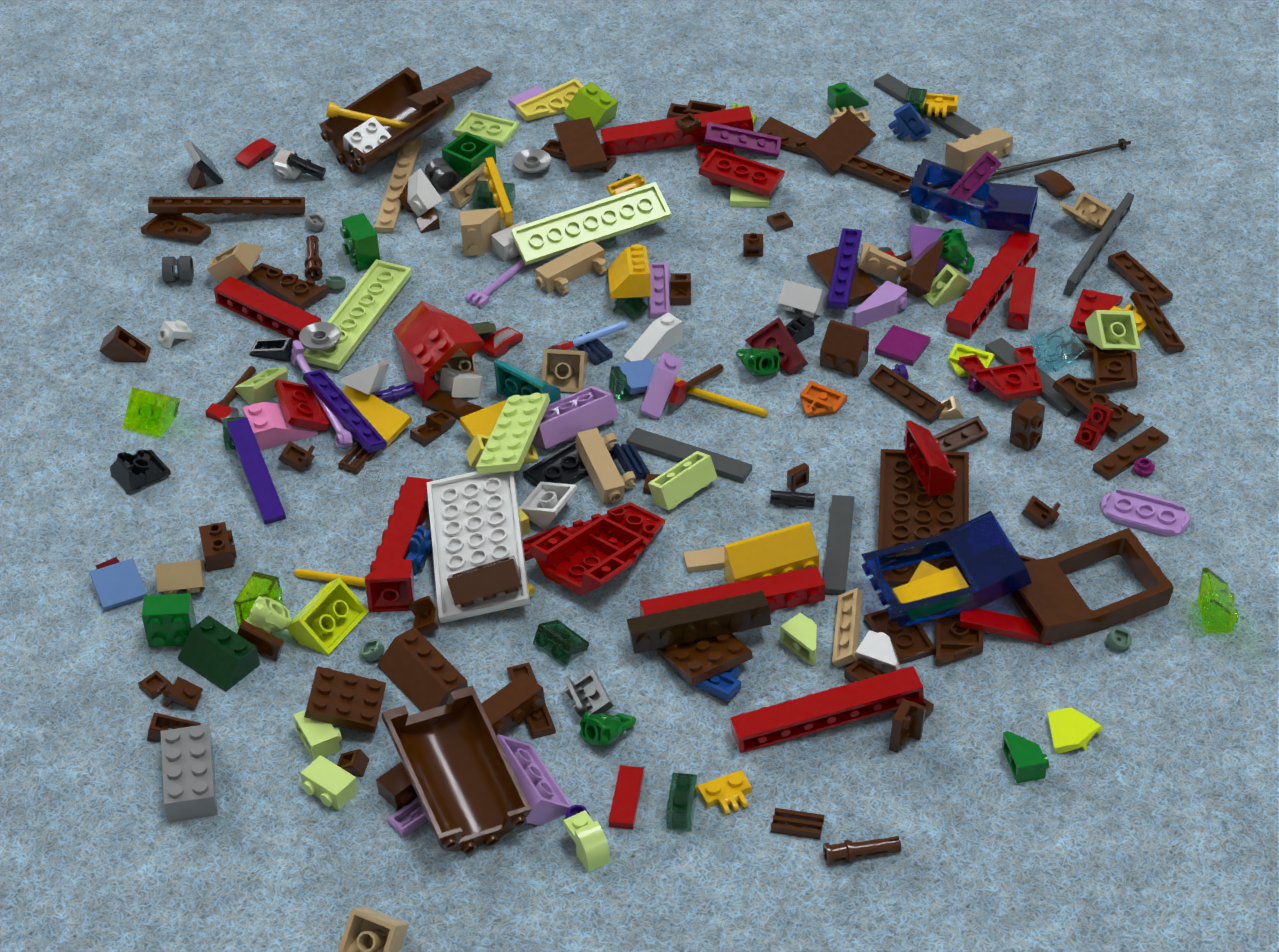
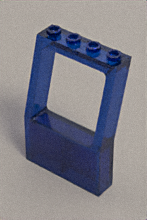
M924 158L921 165L918 164L917 171H915L912 178V183L909 185L908 195L912 196V204L981 229L1030 232L1037 207L1039 187L986 181L972 196V198L985 202L984 206H979L927 187L928 183H933L951 189L965 173Z
M991 511L939 535L861 554L865 562L861 564L867 577L871 575L872 578L869 581L874 591H880L877 595L881 604L888 606L885 609L890 620H896L900 628L982 607L1032 583L1027 567ZM943 556H951L969 585L967 588L902 604L897 601L882 572L919 563L922 560L927 561Z

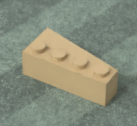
M997 127L981 131L979 135L972 134L967 139H957L955 143L947 142L944 174L951 178L962 177L986 151L999 160L1012 151L1013 136Z

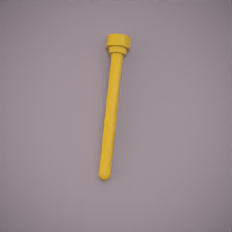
M333 102L328 103L326 117L334 118V116L338 117L339 115L367 121L374 117L381 125L404 129L410 125V123L343 109Z
M676 377L674 384L677 383V382L680 381V380H683V381H685V380ZM696 387L687 392V394L761 417H765L768 414V411L764 408Z
M295 569L294 571L295 577L331 582L340 577L347 585L366 587L365 578L306 569Z

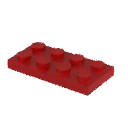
M714 148L699 167L698 174L743 190L770 197L784 178L785 171Z

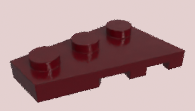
M779 317L745 340L753 348L768 350L777 348L781 357L780 368L790 375L808 365L807 360Z

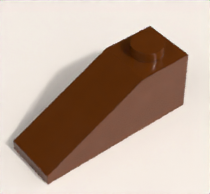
M940 239L928 245L901 272L899 286L906 288L907 292L915 297H921L930 292L944 240Z

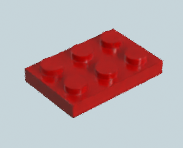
M277 379L274 388L287 423L296 427L302 426L312 430L327 431L330 425L313 390L308 385Z

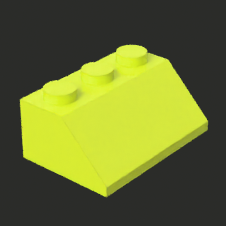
M339 577L327 583L291 620L290 625L286 629L300 644L329 655L369 611Z

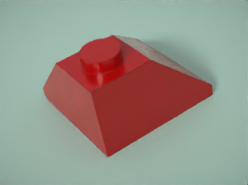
M412 559L388 560L365 576L369 612L411 611L409 604L415 601Z

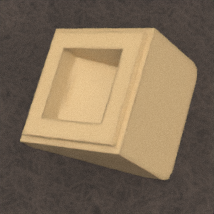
M954 395L941 401L945 408L939 414V420L964 418L961 404Z

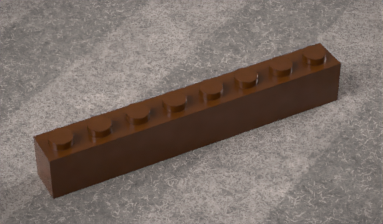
M526 673L521 674L481 703L496 736L498 734L504 735L513 726L521 723L527 715L540 709L545 704L543 687ZM402 761L376 779L379 795L397 811L403 806L410 804L417 797Z

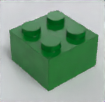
M464 132L442 149V159L458 175L464 178L485 162V158L493 157L494 162L497 163L495 144L469 132Z
M364 213L341 219L342 227L340 228V233L344 239V243H342L344 254L349 255L351 265H355L358 271L369 269L376 259L380 260L377 233Z
M191 593L144 596L142 620L149 647L184 645L191 628L197 624Z

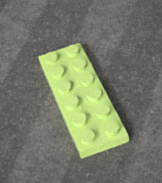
M548 393L508 397L476 465L478 474L520 470L549 405L550 397Z

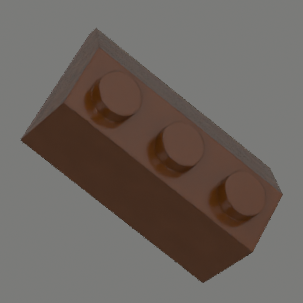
M514 555L449 575L447 578L455 606L460 604L461 608L475 604V599L483 598V601L497 597L496 593L505 591V594L518 591V586L522 585Z

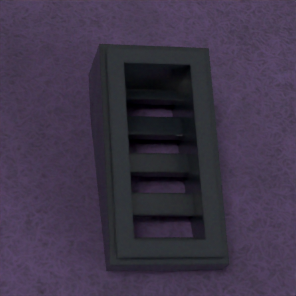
M803 314L798 315L785 326L796 344L814 335V322Z
M257 339L249 354L255 357L290 362L293 339Z

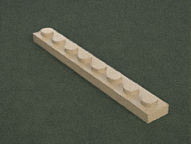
M422 137L415 138L399 150L374 226L375 232L394 233L403 206L398 198L407 184L408 178L413 175L423 144Z

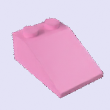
M260 402L242 407L244 418L247 417L260 451L286 444L289 441L294 442L318 435L317 430L288 424L279 403Z

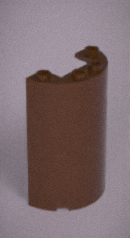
M407 67L344 109L410 123V125L404 129L382 125L392 137L366 154L357 148L348 153L343 148V136L365 121L339 115L338 117L334 116V118L330 117L319 124L322 131L320 135L329 144L341 165H346L351 173L362 174L450 116L454 112V100L441 91L436 94L438 104L427 109L418 111L406 105V97L423 90L419 75Z
M473 686L450 692L446 705L409 715L405 705L382 712L384 724L442 849L453 852L463 851L465 854L470 853L483 844L492 846L498 843L500 837L526 823V817L531 811L530 805Z

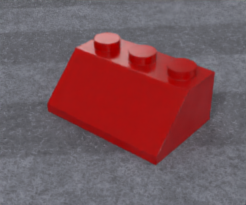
M911 420L906 421L904 453L928 496L933 497L954 491L957 475L954 468L949 466L947 455L940 450L938 439L933 437L930 430Z

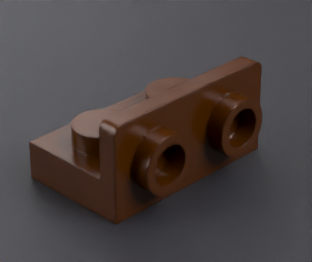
M905 699L902 700L892 720L890 751L898 753L902 745H907L909 737L921 740L926 711L925 706Z

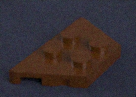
M961 606L936 615V666H942L983 652V630H973L958 626Z

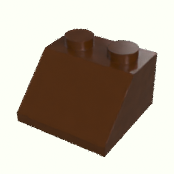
M830 320L820 349V366L858 377L868 363L869 331Z

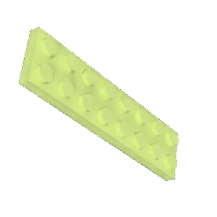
M654 182L512 228L511 235L525 265H529L574 250L592 240L598 242L671 218V212L657 183Z
M376 259L328 321V323L336 325L340 330L341 337L338 343L324 350H311L307 348L303 354L306 362L340 371L411 277L412 268Z

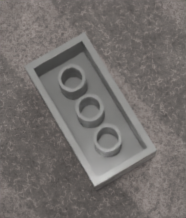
M209 724L160 731L164 806L168 822L218 815L213 741Z

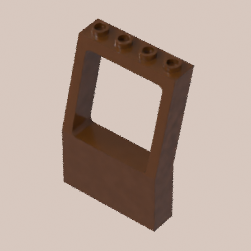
M1130 528L1054 557L1004 565L1000 584L1022 616L1027 618L1038 635L1041 644L1089 635L1168 605L1174 589L1172 583L1167 579ZM1115 555L1122 556L1146 590L1097 610L1089 609L1066 577V574Z

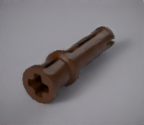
M315 235L307 237V258L304 263L306 268L305 277L312 281H318L323 276L321 269L322 260L319 258V239Z
M899 836L862 842L844 840V843L823 844V855L827 866L832 865V862L847 861L850 863L855 858L901 852Z

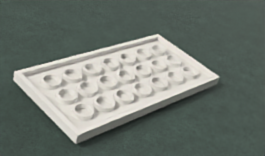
M475 471L426 482L440 623L530 604L514 471L478 474ZM513 555L515 556L522 585L518 586V591L509 594L501 591L496 593L497 597L483 601V598L475 599V604L461 608L460 604L455 606L447 582L449 575Z

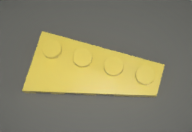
M576 78L517 104L515 111L525 121L563 113L578 90L584 86Z

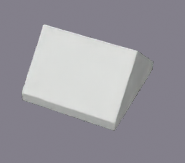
M389 359L343 377L340 381L368 395L379 391L390 365Z
M540 482L522 503L520 509L529 517V520L542 530H546L578 489L577 485Z

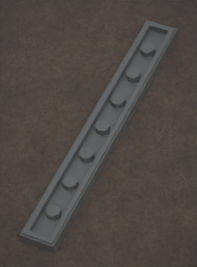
M888 73L874 80V86L904 104L910 102L918 113L959 138L967 139L969 135H979L983 131L953 112L947 113L946 118L942 117V113H939V117H935V112H932L931 116H927L926 110L919 109L921 93Z
M1129 192L1126 194L1067 280L1063 292L1064 295L1071 296L1130 210L1134 199L1133 194Z

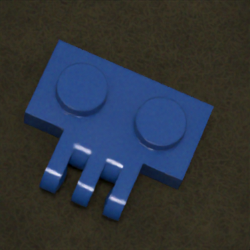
M910 102L894 111L896 120L888 125L899 140L910 135L914 141H917L931 133V128Z
M423 526L416 528V532H414L409 541L410 552L406 559H412L413 574L415 576L420 568H424L428 553L433 551L431 530H426Z
M733 668L728 669L694 686L729 701L741 689V681L737 680L741 670L737 668L734 670Z

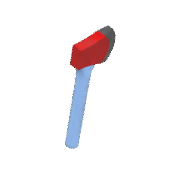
M624 320L572 340L557 343L548 349L568 350L626 329L628 325Z

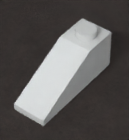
M669 312L656 319L624 355V359L628 362L651 360L683 340L682 321Z

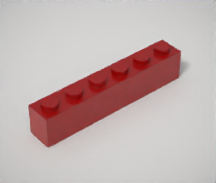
M231 276L214 288L217 304L293 340L300 341L299 334L307 325L321 322V318L310 314L301 308L295 307Z
M407 476L404 485L400 486L399 499L394 502L393 515H389L388 528L383 531L382 543L377 546L376 559L371 562L370 573L388 560L406 559L410 552L409 541L414 532H416V528L423 526L427 516L429 505L426 482L433 481V479Z

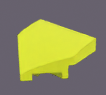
M955 343L950 355H948V362L958 377L970 376L969 373L958 365L959 357L977 355L985 368H990L995 359L993 353Z
M1073 708L1047 712L1053 745L1057 754L1078 748L1087 750V744L1095 733L1099 734L1103 729L1102 725Z

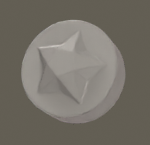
M312 213L307 215L305 225L310 230L318 232L324 228L325 220L322 216Z

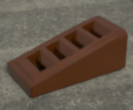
M154 712L148 729L147 740L161 742L160 731L169 730L168 728L177 729L198 726L201 723Z

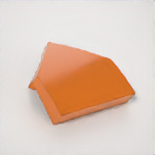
M810 381L803 392L800 393V399L807 416L837 413L848 400L847 395L813 381Z

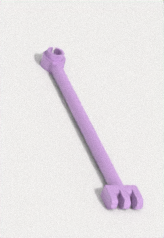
M523 259L518 261L481 292L472 290L466 295L465 301L471 302V304L477 305L482 309L490 302L489 295L526 266Z
M298 340L293 341L290 358L293 365H299L303 374L312 372L303 356L304 347L302 343ZM316 395L337 433L335 435L336 446L342 449L350 448L352 446L349 444L352 443L350 431L343 428L337 417Z

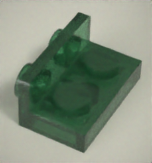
M559 620L540 623L533 641L536 647L562 666L568 665L571 654L587 651L589 646L588 641Z

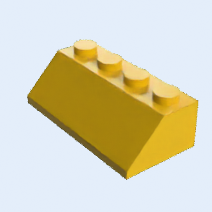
M634 244L626 247L607 267L610 299L651 296V281L646 246Z
M809 521L724 545V572L728 584L816 566L819 569V553Z

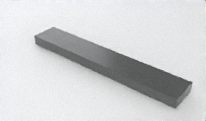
M1002 337L985 345V351L993 353L995 359L1003 366L1019 363L1013 355L1015 348ZM1036 366L1043 388L1040 396L1065 417L1079 412L1080 410L1052 388L1055 380Z
M635 428L626 440L627 446L633 444L638 450L678 463L696 451L711 456L718 476L744 483L752 471V464L640 428Z
M832 495L823 578L825 594L841 595L846 592L854 496Z

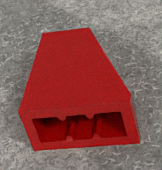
M1015 266L1007 327L1028 330L1036 268Z

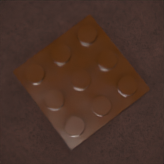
M732 633L657 649L658 655L692 686L753 659L752 651Z
M317 666L304 717L375 734L386 682Z

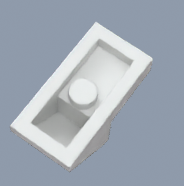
M445 367L441 370L439 389L452 392L451 397L453 398L480 397L483 376Z

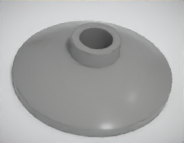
M526 149L514 156L513 164L515 168L522 172L536 173L550 166L551 156L541 149Z
M316 322L307 325L299 334V340L302 345L311 350L328 349L337 344L341 337L339 328L328 322Z

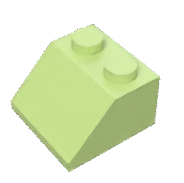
M1095 310L1085 320L1088 340L1101 350L1141 349L1133 311Z

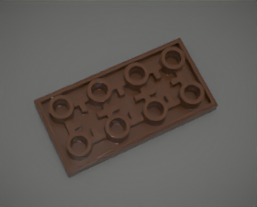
M847 110L807 145L804 150L824 167L826 171L833 175L842 167V162L851 154L856 155L874 139L876 133L850 110Z
M590 117L553 124L570 172H582L583 170L600 169L601 167L608 166V160Z
M838 247L807 256V262L829 289ZM856 263L848 305L866 300L878 289L865 271L858 268V263Z

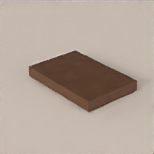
M900 605L864 615V621L871 631L883 632L890 637L900 665L936 654V648L920 623L911 624Z

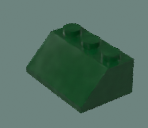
M209 615L191 628L178 656L179 661L225 692L260 666L257 647Z

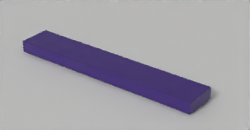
M842 228L827 299V308L844 310L848 308L862 230Z
M322 369L304 373L303 380L368 453L386 449V440Z
M248 418L228 422L229 434L264 524L286 519V514Z

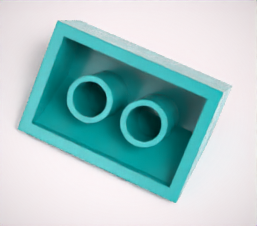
M499 360L494 361L497 393L507 398L513 395L524 396L533 393H548L550 397L549 404L561 399L560 389L555 385H551L513 364Z

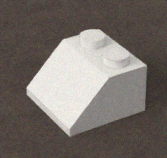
M784 280L778 303L784 306L783 310L794 313L795 309L802 311L804 316L813 318L814 314L821 316L827 307L829 293L818 288Z

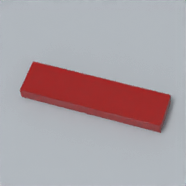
M961 605L959 627L983 630V632L1041 644L1038 635L1027 618Z

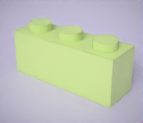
M696 451L650 481L648 486L655 505L671 510L676 508L683 500L692 497L701 488L709 486L710 482L718 477L711 456Z

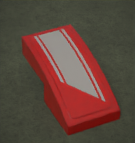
M505 327L485 339V344L480 350L493 357L506 354L509 345L522 341L523 334L510 327Z

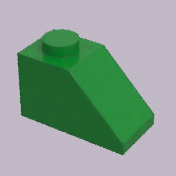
M845 82L828 86L827 104L833 112L835 108H838L841 112V107H846L848 110V106H853L856 109L869 105V102L860 92Z
M1009 731L1003 732L1002 749L1016 783L1044 779L1046 769L1049 768V760L1047 755L1042 753L1039 744Z

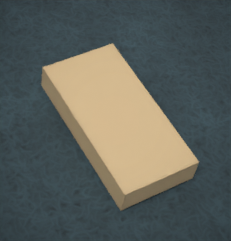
M724 547L683 552L687 573L724 568Z

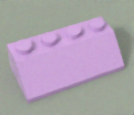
M591 386L549 404L533 441L544 449H552L560 442L575 439L577 432L594 429L599 425L610 424L613 419L619 417L613 394Z
M498 734L497 738L531 808L529 815L526 817L527 821L525 824L531 823L539 826L566 815L572 805L533 746L529 743Z

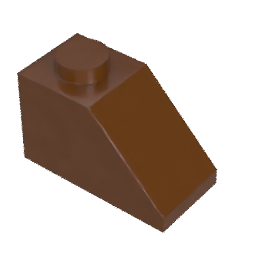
M117 325L104 337L99 351L114 362H146L151 347Z

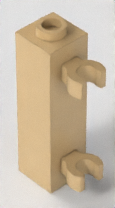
M592 240L536 268L535 283L537 287L542 288L547 293L557 289L563 295L569 292V289L565 286L569 282L593 270L599 275L606 273L607 270L603 267L607 264L604 249Z
M597 428L577 432L575 447L602 503L617 502L623 499L625 488L631 489L635 487L633 480L636 477L633 471L626 472L622 476L619 474L609 453L615 444L614 442L617 441L615 434L609 433L601 437Z

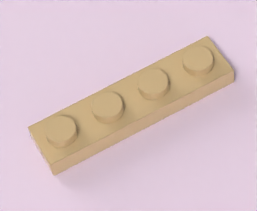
M858 588L838 595L832 663L837 668L857 660L856 650L859 641L863 595Z

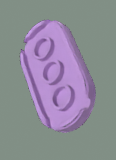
M1119 489L1112 494L1109 492L1102 499L1101 510L1103 515L1110 521L1162 536H1176L1185 532L1189 527V513L1187 514L1185 508L1176 502L1127 489Z

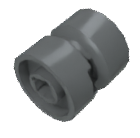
M435 158L426 165V177L440 192H448L458 184V174L444 159Z
M174 256L163 257V281L165 283L176 282L177 279H180L181 282L193 281L194 266L192 256H180L178 259ZM175 265H177L178 273H175Z

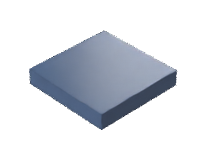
M650 359L612 364L611 371L629 394L646 392L654 364Z
M133 558L90 571V576L103 611L142 600L144 596H147Z

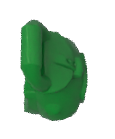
M952 228L943 232L938 237V240H944L940 257L952 265H957L965 272H972L975 259L968 251L967 241L964 239L962 229ZM965 257H967L966 265L963 262Z
M758 348L738 349L736 352V356L752 375H772L780 369L781 357L777 348H771L770 350Z
M585 712L580 721V735L585 742L591 745L607 747L608 744L621 737L625 730L634 726L636 718L623 713L612 716L604 713L592 714Z

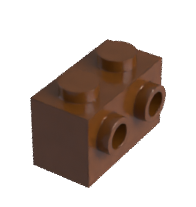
M1026 398L1012 411L1011 444L1029 451L1033 446H1037L1040 443L1043 432L1044 405Z
M221 522L200 526L199 532L207 572L234 567L233 558H237L235 545H230L234 541L232 531L227 530L226 523Z

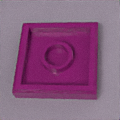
M893 325L875 348V354L913 366L930 344L931 337Z

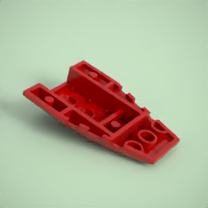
M421 301L393 328L408 382H413L412 386L415 387V391L424 401L440 388L432 378V375L460 348L471 358L485 344L468 322L425 301Z
M629 502L607 510L605 515H592L591 520L585 522L582 520L575 521L573 526L568 528L565 525L558 527L532 543L529 549L546 578L581 596L601 587L627 570L665 524V519Z

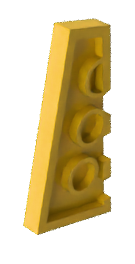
M493 157L485 158L486 166L483 167L484 177L488 178L489 191L493 194L494 205L499 208L502 228L506 229L513 225V211Z

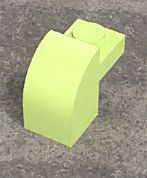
M585 810L563 820L564 828L576 843V855L588 872L611 862L609 845L597 820L593 822Z

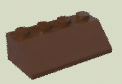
M415 627L395 637L378 663V667L421 712L446 705L450 692L468 687L467 680Z

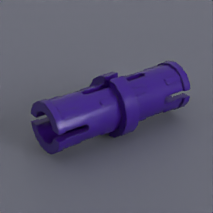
M410 381L396 387L394 385L389 386V389L372 393V395L385 402H396L399 398L416 394L415 387L412 386L413 382Z

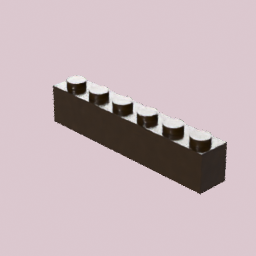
M763 590L626 619L634 654L771 625L769 605Z

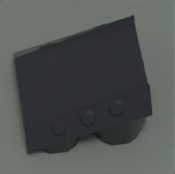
M138 450L133 455L126 452L117 454V460L110 466L111 477L115 478L126 494L171 474L170 469L152 450Z

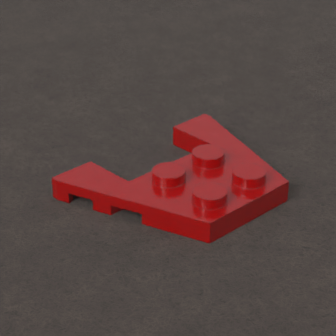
M1032 345L1015 348L1013 355L1019 363L985 368L977 355L959 357L958 365L1003 401L1041 395L1043 389L1039 371L1036 369V358L1033 357L1034 350Z

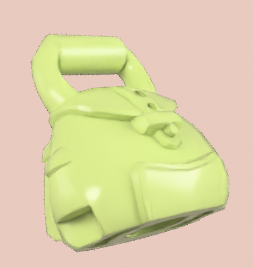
M258 596L250 609L249 617L245 621L272 635L274 632L286 629L292 619L289 610L281 603L268 597Z

